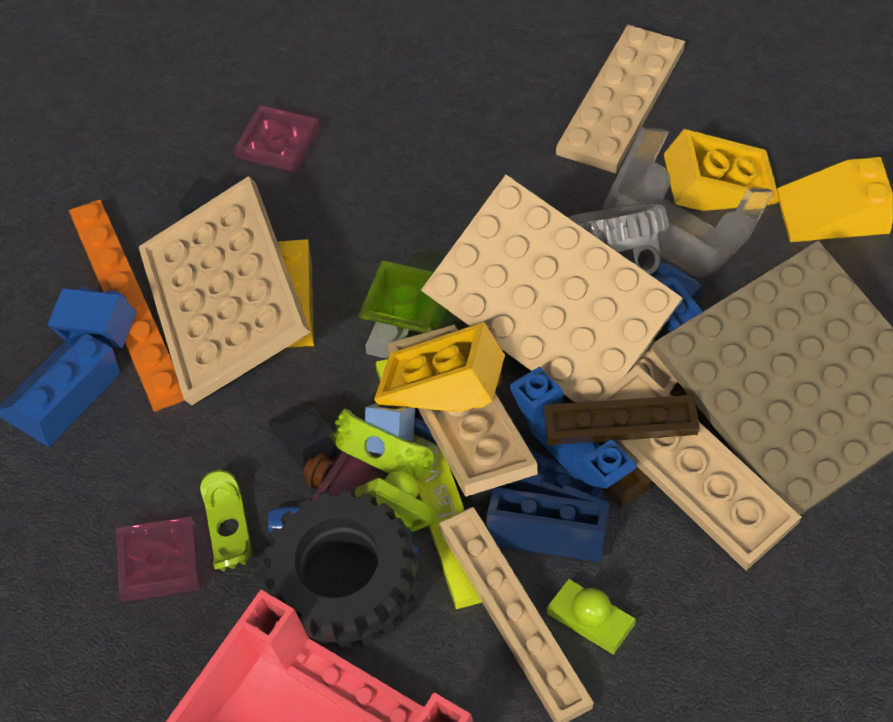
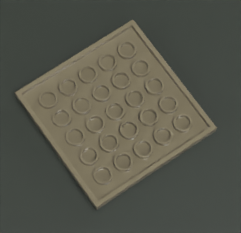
M819 241L658 339L651 348L686 393L694 395L697 407L736 456L800 516L893 453V327Z

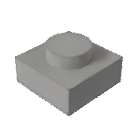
M377 319L365 345L366 354L388 359L387 343L411 337L410 327Z

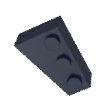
M538 473L537 475L493 488L487 513V530L498 547L601 562L607 529L609 503L567 485L563 488L543 481V475Z

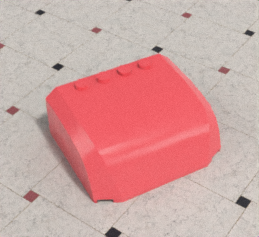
M260 590L166 722H473L470 713L435 692L425 707L312 641L309 639L293 608Z

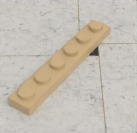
M474 507L439 523L440 533L553 722H569L591 710L594 702Z

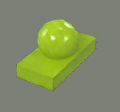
M402 470L394 471L384 480L378 478L356 488V498H361L362 494L366 493L376 497L378 506L381 503H386L394 510L396 518H401L411 532L437 522L439 511L417 499L419 494L418 482L409 472Z
M568 579L547 607V615L613 655L635 626L636 619L613 606L608 596L602 590L594 587L585 589Z

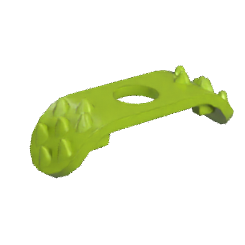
M343 409L339 419L335 421L336 432L334 433L336 446L343 452L390 474L394 471L402 470L409 472L416 480L425 477L433 466L434 455L426 445L409 442L356 417L349 409ZM371 436L379 437L384 443L385 450L381 457L372 456L367 449V441Z
M221 469L211 471L202 479L200 491L205 504L214 555L213 566L214 569L226 571L227 567L234 569L238 563L246 565L247 560L253 554L243 498L235 476ZM228 519L238 521V529L233 535L225 537L219 534V527L224 521Z

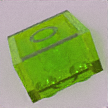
M382 260L359 316L366 320L429 333L440 328L447 309L421 291L434 273L433 271Z

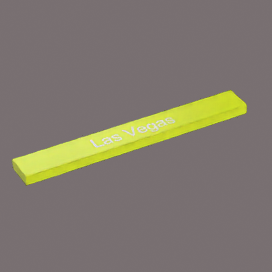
M388 359L376 362V370L380 381ZM414 434V443L426 445L434 455V463L430 472L425 477L417 480L419 486L418 497L420 501L439 511L437 522L428 527L455 608L460 609L482 603L439 531V523L465 511L450 467L438 445Z

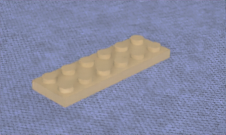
M627 25L556 146V155L617 173L684 51L685 41Z
M455 325L387 343L388 354L390 355L392 352L458 330ZM496 393L493 402L488 403L486 406L471 408L461 412L418 408L465 497L538 474L536 460Z
M636 366L595 401L667 397L671 395L644 370ZM700 422L698 435L614 441L637 464V467L745 570H748L798 525L802 518Z

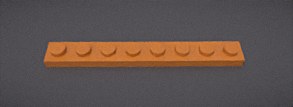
M101 200L69 210L71 219L103 293H106L107 290H113L123 294L126 297V301L137 311L125 345L153 411L155 412L185 401L171 357Z

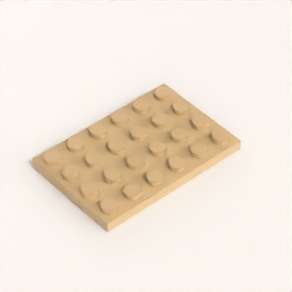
M507 175L504 176L421 289L424 294L470 327L483 322L492 325V328L495 329V339L503 351L531 371L540 366L563 389V394L575 403L595 401L628 374L683 300L680 295Z
M249 176L139 246L183 399L190 405H194L311 333L256 183Z

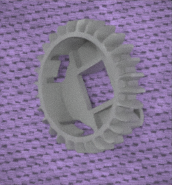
M659 204L622 206L566 216L649 275L658 268L661 256L657 235L660 231L669 228L668 216L664 206ZM639 253L641 254V263H640V265L638 264V256H639Z

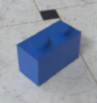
M79 287L78 290L62 288L48 326L65 341L86 333L109 347L123 348L137 311L126 301V297L117 291L107 290L106 293L94 292L85 287Z

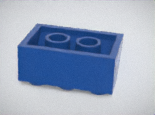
M86 333L67 339L0 405V418L47 447H50L120 375L113 349Z

